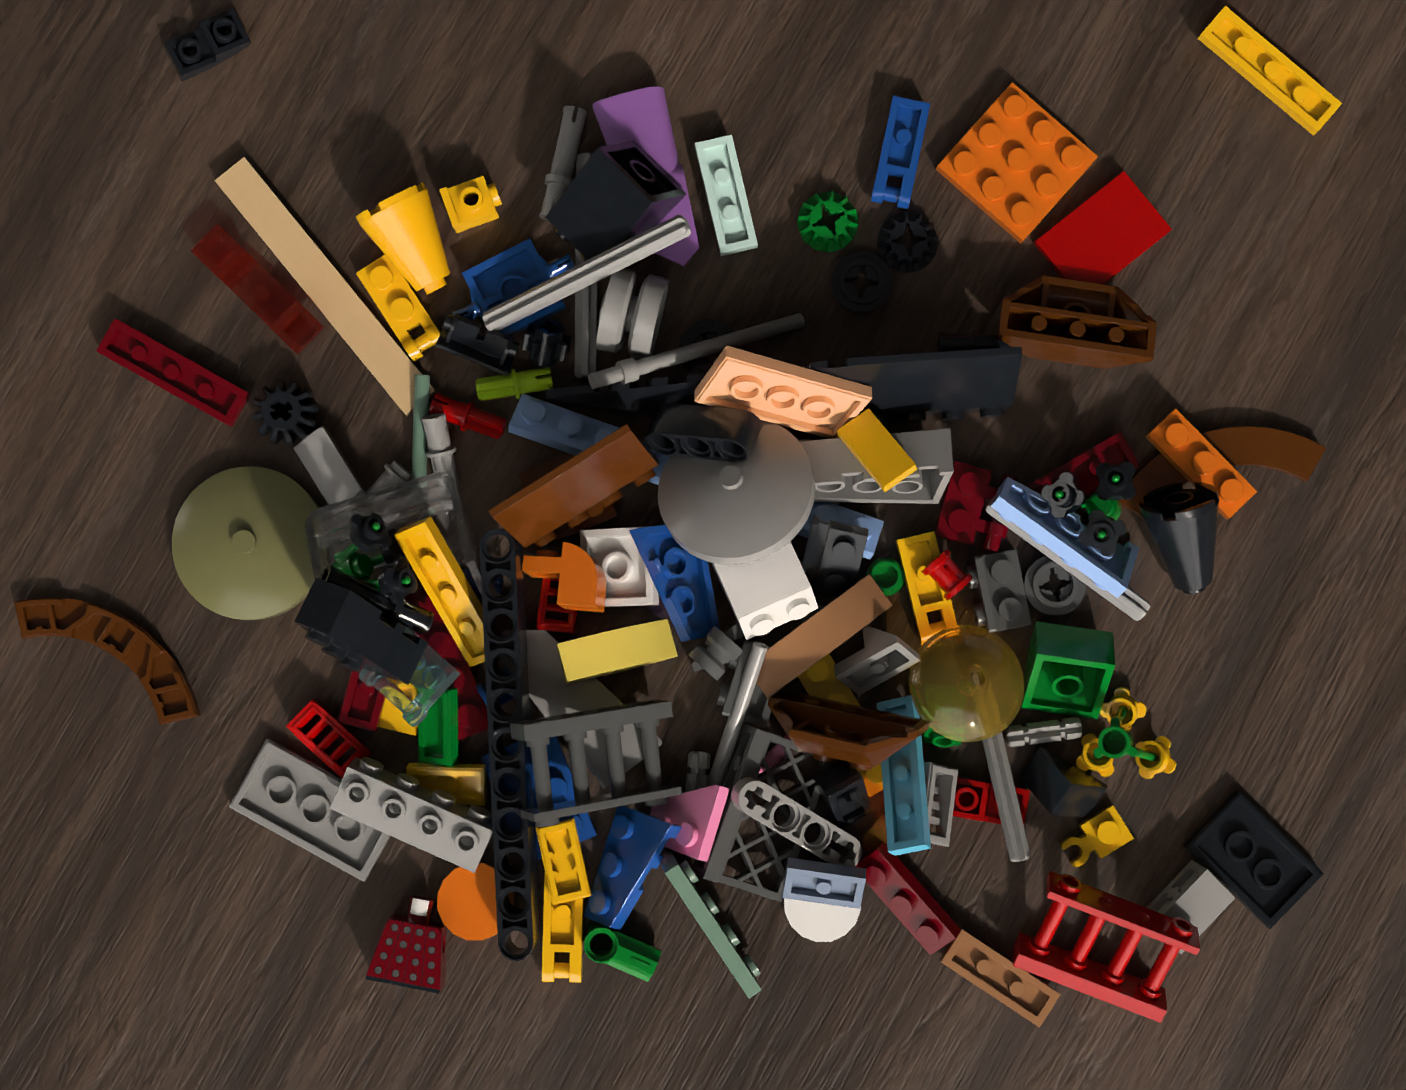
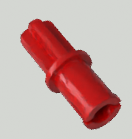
M436 393L434 399L437 401L432 400L429 415L445 413L446 421L460 426L461 431L470 429L494 439H500L503 436L507 425L505 418L475 408V403L473 402L466 404L444 396L441 393Z

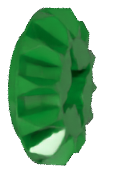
M833 191L816 192L803 203L797 219L799 233L804 242L817 251L835 252L841 250L853 240L857 232V210L848 200L847 196H841ZM822 207L830 216L842 215L834 223V236L827 226L820 227L818 225L813 228V226L817 225V222L822 220Z

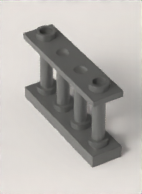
M652 699L510 723L512 739L525 741L526 747L531 748L537 807L520 810L521 818L535 822L537 827H545L559 824V817L644 801L646 806H658L669 803L668 797L682 795L680 786L662 782L656 726L660 725L659 719L673 717L671 701ZM636 723V728H641L647 787L627 790L620 732L624 731L623 725ZM600 729V734L605 735L611 793L590 797L584 738H587V731ZM563 735V739L568 741L575 800L553 804L546 745L550 744V737Z

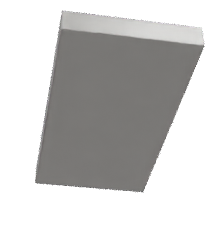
M270 738L266 739L229 805L231 809L363 882L369 877L391 837L329 809L342 778Z

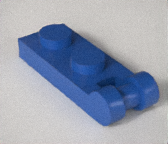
M893 96L870 202L882 204L884 200L897 203L896 207L908 209L930 103ZM888 175L902 178L901 187L887 186Z

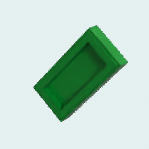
M429 684L417 686L419 763L447 767L459 764L458 688Z

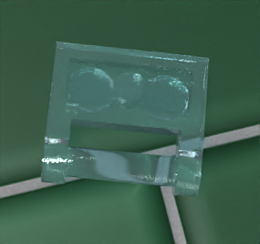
M405 628L404 633L419 637L410 628ZM427 644L410 680V683L420 691L413 700L383 675L362 668L359 673V679L369 687L374 686L403 713V719L414 727L426 718L428 709L456 680L460 673Z

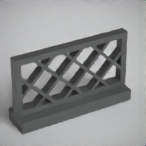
M744 723L721 785L730 789L709 860L706 862L695 859L692 866L693 871L703 879L716 883L720 882L782 902L788 858L797 859L801 847L791 841L788 848L777 853L770 836L777 832L770 828L766 829L765 825L758 821L756 823L761 833L743 842L738 830L741 822L750 818V816L734 806L731 800L733 786L744 777H752L760 781L767 779L769 786L779 791L773 775L790 766L797 784L781 793L789 797L801 791L805 800L804 807L814 812L820 792L812 777L830 768L832 761H819L815 774L803 780L796 763L808 756H812V753L800 751L792 740ZM770 741L781 745L786 756L785 761L769 768L765 759ZM790 748L800 753L793 756ZM747 790L744 797L755 803L752 791ZM765 800V801L761 802V803L758 804V805H760L761 807H764V804H765L767 801ZM785 804L779 806L784 820L777 825L786 823L790 817ZM808 825L807 828L805 829L804 838H805V835H806V833H807V830H808L809 825ZM764 840L771 857L753 866L746 849ZM741 853L748 870L735 877L723 874L728 859ZM775 864L779 876L774 890L762 887L757 873ZM751 877L754 884L746 882L744 880Z

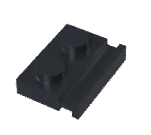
M813 516L801 564L813 593L838 598L855 585L869 529L832 520L830 523L819 521L818 517Z

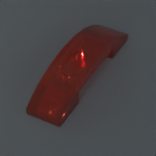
M218 224L191 250L206 267L222 280L297 355L325 328Z

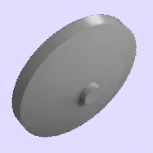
M761 420L762 428L748 459L744 462L676 456L668 458L659 480L658 504L665 525L672 537L683 549L697 558L708 562L738 565L770 556L786 546L799 533L811 513L816 485L808 455L801 443L789 431L777 424Z

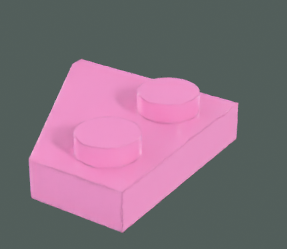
M712 785L685 792L682 795L668 797L669 803L652 806L650 815L682 827L676 838H669L664 847L694 859L708 862L730 788Z

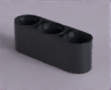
M665 403L661 405L645 439L651 449L662 455L744 462L749 457L762 428V422L754 413L744 409Z

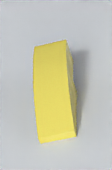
M668 619L589 635L558 643L556 646L566 685L599 676L605 677L678 656Z

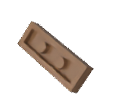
M960 927L962 931L956 939L950 942L939 961L1040 1028L1061 994L1029 972L1014 967L1012 961Z

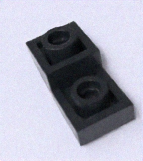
M234 8L198 22L199 29L164 43V49L181 81L211 69L251 44Z

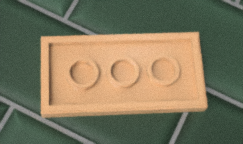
M727 345L694 392V401L713 407L748 410L754 413L760 420L828 439L839 438L837 430L857 417L872 399V387Z

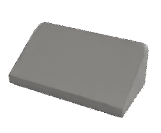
M324 426L319 427L294 447L295 452L333 513L363 496V493L366 491L327 428Z

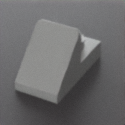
M866 625L863 627L865 648L835 664V677L855 693L861 695L921 661V656L896 635Z

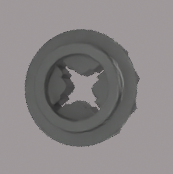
M1045 555L1034 561L1025 573L1024 589L1031 606L1043 614L1059 616L1073 611L1081 603L1085 595L1086 584ZM1050 568H1052V573L1055 574L1056 580L1070 581V584L1058 589V602H1056V597L1053 596L1051 590L1039 589V586L1050 581Z

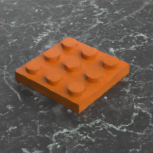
M1012 82L937 165L936 170L1021 244L1094 163L1098 156Z

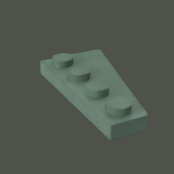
M664 847L661 851L664 858L660 864L665 875L750 999L762 990L756 979L761 974L760 970L749 954L742 957L735 947L741 943L729 923L722 926L715 914L720 911L709 893L701 894L694 884L699 879L686 860L681 863L673 850Z

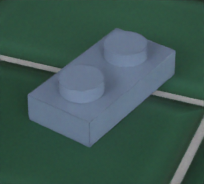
M788 858L782 898L860 909L866 882V868Z

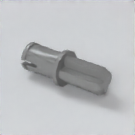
M445 413L428 415L421 418L429 450L426 452V457L431 458L437 488L441 491H450L459 487V479L453 453L457 450L455 446L451 445Z

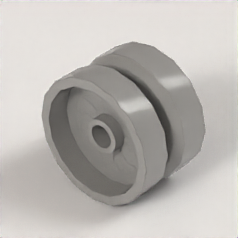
M623 268L613 273L601 304L596 348L616 354L624 343L626 333L630 332L628 340L630 357L642 359L652 356L665 308L669 278L649 274L642 283L639 296H636L638 278L635 270Z

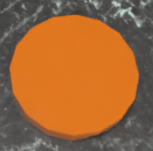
M479 862L475 873L459 866L443 880L437 893V910L442 923L452 934L465 940H485L498 934L495 868L493 865ZM514 891L509 893V900L512 906L515 904Z

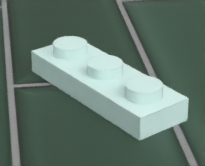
M732 135L695 143V150L720 256L758 248Z

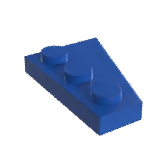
M666 525L629 530L681 642L707 638V633L714 626L720 630L708 561L699 559L683 549L672 537Z
M618 806L584 917L606 927L620 930L644 891L642 883L651 868L657 869L664 858L661 851L669 838L675 839L682 827L629 806Z

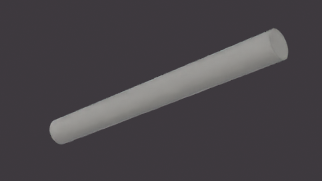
M753 642L731 713L709 774V786H721L768 649V646L761 642Z

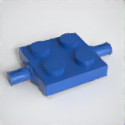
M529 238L462 272L470 288L472 303L452 312V314L455 316L458 313L460 316L470 320L479 316L482 319L485 311L575 266L568 254L547 264L538 255ZM559 300L499 330V332L513 336L528 328L529 325H534L537 321L546 319L566 309L562 300Z

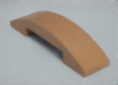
M870 574L767 649L756 682L767 698L892 606Z

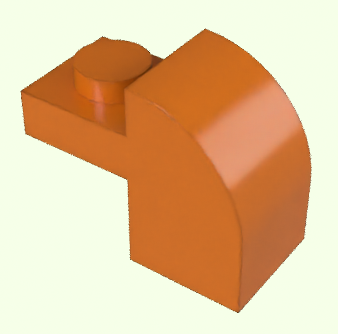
M563 542L561 557L559 552L550 550H537L536 556L523 555V572L532 578L559 579L557 605L565 610L604 613L606 597L604 571L597 560L582 548L572 543Z

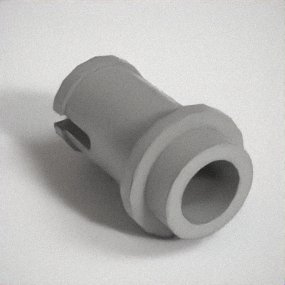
M395 460L390 465L387 463L384 465L386 470L363 493L364 497L380 510L384 509V506L403 485H409L407 480L412 476L406 468Z

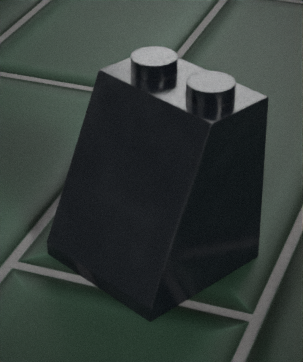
M634 141L598 147L547 214L546 218L554 226L556 234L563 240L570 242L581 253V258L585 262L656 226L685 197L686 193Z

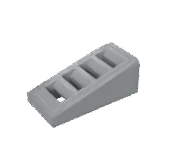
M924 762L929 830L930 824L936 827V833L930 832V842L934 845L949 847L958 769L932 762ZM932 809H934L935 817L931 816Z

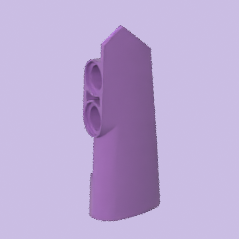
M663 87L642 88L594 102L593 110L607 146L634 141L686 193L685 197L658 224L676 215H682L689 223L691 234L654 253L684 267L698 251L699 243L683 166L679 164Z

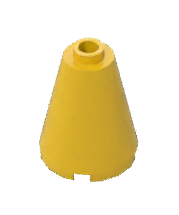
M424 182L417 186L409 187L379 202L376 209L370 212L367 209L356 216L362 229L416 292L424 288L428 295L447 285L444 277L450 275V270L428 189Z

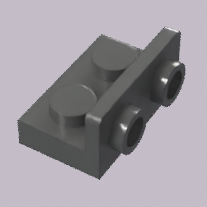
M1017 549L969 558L970 566L965 567V573H970L974 577L968 583L969 589L975 588L978 604H973V614L977 627L983 626L984 634L1032 625Z

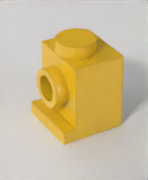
M484 176L450 188L444 187L439 189L456 233L499 218L496 206L502 205L495 183L487 185ZM474 195L479 197L475 205L470 206L465 203V199Z

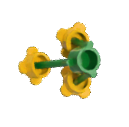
M1118 687L1115 689L1114 696L1110 701L1103 702L1100 710L1101 716L1107 718L1111 727L1105 728L1098 738L1094 734H1087L1082 738L1083 750L1081 756L1076 759V765L1083 771L1093 770L1099 772L1102 777H1108L1114 772L1112 764L1114 758L1124 757L1128 754L1135 757L1136 763L1140 767V776L1145 779H1152L1157 773H1172L1176 768V761L1171 758L1169 751L1171 741L1167 737L1158 736L1155 741H1141L1133 746V737L1129 731L1132 729V724L1137 718L1145 716L1147 707L1143 702H1137L1130 695L1128 688Z

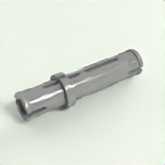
M565 106L563 108V117L550 174H546L544 180L547 189L539 217L545 221H549L546 218L547 214L573 181L572 175L588 114L582 108H578L575 122H572L575 106Z

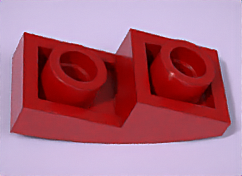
M957 777L953 816L1001 824L992 783ZM1015 787L1025 828L1031 791Z

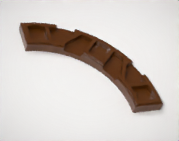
M1229 427L1202 433L1204 438L1232 466L1251 465L1273 469L1291 475L1303 482L1308 481L1326 450V447L1308 438L1266 427ZM1161 453L1132 477V485L1136 488L1135 496L1130 500L1121 499L1119 502L1123 508L1142 518L1139 502L1144 504V495L1159 487L1174 483H1182L1184 485L1189 481Z
M43 597L14 601L22 639L41 636L75 638L94 644L121 662H124L138 676L139 681L150 696L160 725L201 716L188 678L176 659L151 632L134 620L110 608L78 599Z

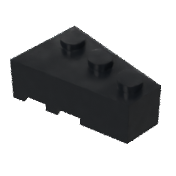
M319 578L315 579L294 621L307 631L305 638L323 646L321 650L338 659L337 663L342 667L359 673L361 668L407 685L428 645V642L421 637L404 633L406 627L399 622L393 621L390 627L380 618L381 610L353 591Z

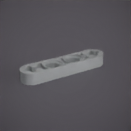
M744 777L733 786L731 800L738 810L827 863L855 867L860 861L862 846L854 836L766 783L752 777ZM747 790L754 791L755 795L766 800L767 802L764 804V807L744 797ZM787 804L790 808V817L786 823L777 825L774 821V812L780 805ZM817 822L820 826L819 838L813 843H807L804 838L805 829L811 823ZM831 840L848 850L845 857L828 847Z

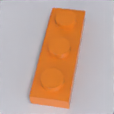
M1176 408L1145 436L1194 487V482H1203L1213 485L1218 490V512L1225 519L1231 518L1257 493L1254 487Z

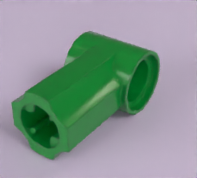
M598 922L590 925L584 934V950L589 959L597 963L608 964L649 982L658 964L662 952L661 949ZM598 933L609 935L613 940L612 945L605 951L595 950L590 945L594 935Z

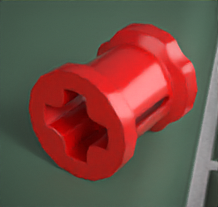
M948 549L944 550L921 571L924 576L930 575L945 592L943 597L947 601L974 578L970 573L965 574L950 558L951 552Z

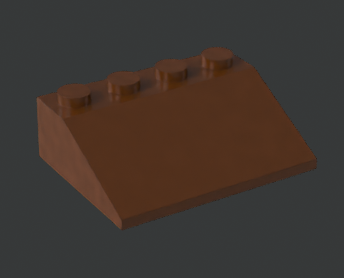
M626 424L488 511L522 546L526 548L535 544L540 549L558 537L554 530L568 523L572 529L591 517L587 510L599 502L605 508L622 498L624 495L620 489L631 482H634L636 487H639L657 476L653 469L659 466L660 462L646 443L637 425Z

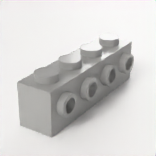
M355 757L346 769L329 809L475 873L493 833L492 814L488 810L477 805L467 807L455 801L456 798L452 794L444 790L435 789L431 791L422 787L416 778L408 774L399 773L395 775L383 769L384 766L380 762L372 758L362 757V759Z

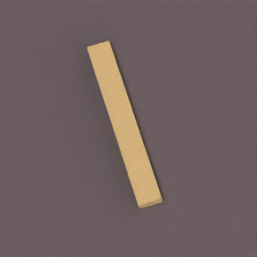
M243 157L214 181L406 416L410 415L414 407V375H422L421 372L252 165ZM431 385L429 398L437 393Z

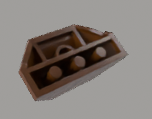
M1042 275L1012 295L1010 294L1003 298L997 338L1011 347H1022V354L1029 358L1107 369L1152 361L1154 359L1157 322L1150 315L1147 316L1139 305L1119 287Z
M781 690L768 699L769 708L800 751L812 753V757L820 761L830 762L836 759L848 761L850 767L860 770H870L927 731L930 726V721L787 690Z

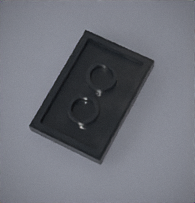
M1237 790L1183 845L1268 929H1271L1324 874L1255 805Z

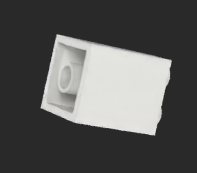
M791 541L770 556L754 562L738 565L712 563L746 640L767 634L775 627L791 620L801 619L809 612L818 609L811 585Z

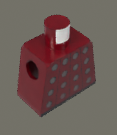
M411 896L407 916L393 914L388 918L368 968L366 980L437 994L443 990L446 972L447 927L443 923L430 921L433 899Z

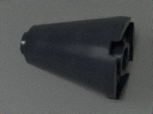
M1194 482L1195 489H1183L1182 483L1159 487L1143 496L1144 504L1139 502L1142 518L1173 586L1186 594L1200 593L1213 581L1219 494L1213 485L1203 482Z

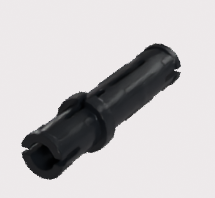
M327 565V568L320 575L319 579L347 588L381 610L380 616H382V620L389 624L396 621L418 634L424 635L433 623V612L422 607L420 608L406 601L405 598L402 604H394L376 586L342 572L332 565Z

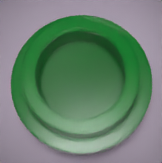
M879 558L873 561L866 571V576L870 574L885 596L895 594L903 586L905 579L903 568L894 559Z

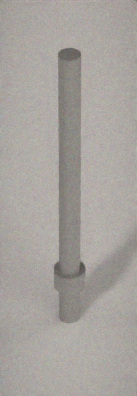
M797 313L639 360H634L631 357L616 362L615 367L590 373L588 380L592 389L616 382L627 384L639 380L640 375L722 352L726 345L735 348L803 328L805 321L803 315Z

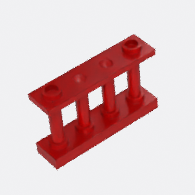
M1049 871L1046 880V898L1053 901L1036 936L1030 937L1019 932L1013 947V966L1161 1023L1167 1012L1166 990L1160 986L1180 949L1198 955L1200 951L1198 927L1193 926L1186 919L1169 917L1083 884L1074 876L1068 874L1060 875ZM1068 906L1090 914L1073 950L1069 951L1050 944ZM1105 921L1127 928L1110 964L1107 965L1087 958ZM1142 935L1164 943L1146 979H1140L1124 973Z

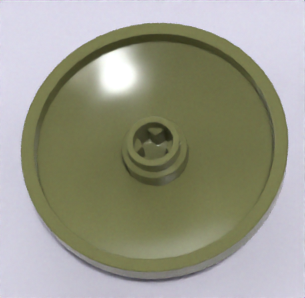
M236 467L224 470L206 479L184 501L176 517L172 533L173 561L184 587L207 609L219 615L240 620L268 619L294 608L307 597L315 579L320 578L328 554L327 526L322 511L315 499L294 479L264 467Z

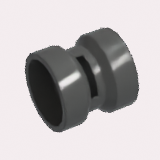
M714 626L707 633L705 646H696L689 656L718 681L725 673L724 664H728L731 660H736L743 653V650Z

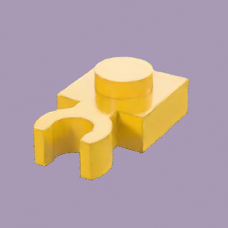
M1110 804L1078 824L1083 835L1080 837H1066L1059 843V846L1063 850L1071 845L1078 846L1079 855L1072 859L1070 864L1073 867H1079L1087 862L1090 852L1093 850L1098 858L1102 859L1133 840L1134 837L1114 805Z

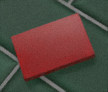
M1123 171L1038 238L1033 244L1061 278L1104 285L1172 229L1126 172Z

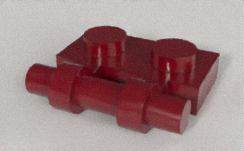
M955 461L953 463L954 472L947 484L935 528V535L971 546L973 545L976 532L987 535L983 549L998 552L1001 539H1006L1008 528L994 517H991L990 522L980 519L985 499L991 500L998 488L989 486L992 471ZM1004 474L1002 477L1001 484L1007 477L1015 481H1017L1018 478Z

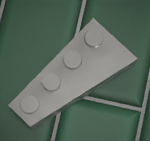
M950 428L892 433L893 438L915 462L917 470L886 492L880 488L840 438L798 440L805 449L813 468L816 485L814 502L938 504L954 472Z

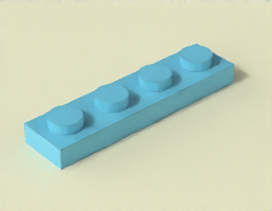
M913 695L877 703V710L920 719L919 702ZM920 735L881 762L888 852L894 856L931 849L922 737Z

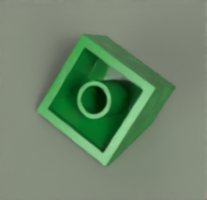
M1036 621L1028 647L1021 708L1098 719L1116 665L1113 632Z

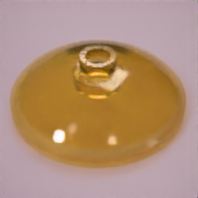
M958 625L939 631L923 643L917 651L920 661L914 663L910 669L909 686L914 706L923 720L930 721V728L948 739L960 742H978L999 734L1011 724L1022 704L1024 678L1015 653L1004 640L993 632L988 633L986 629L981 627ZM971 673H976L980 677L979 686H975L971 682Z

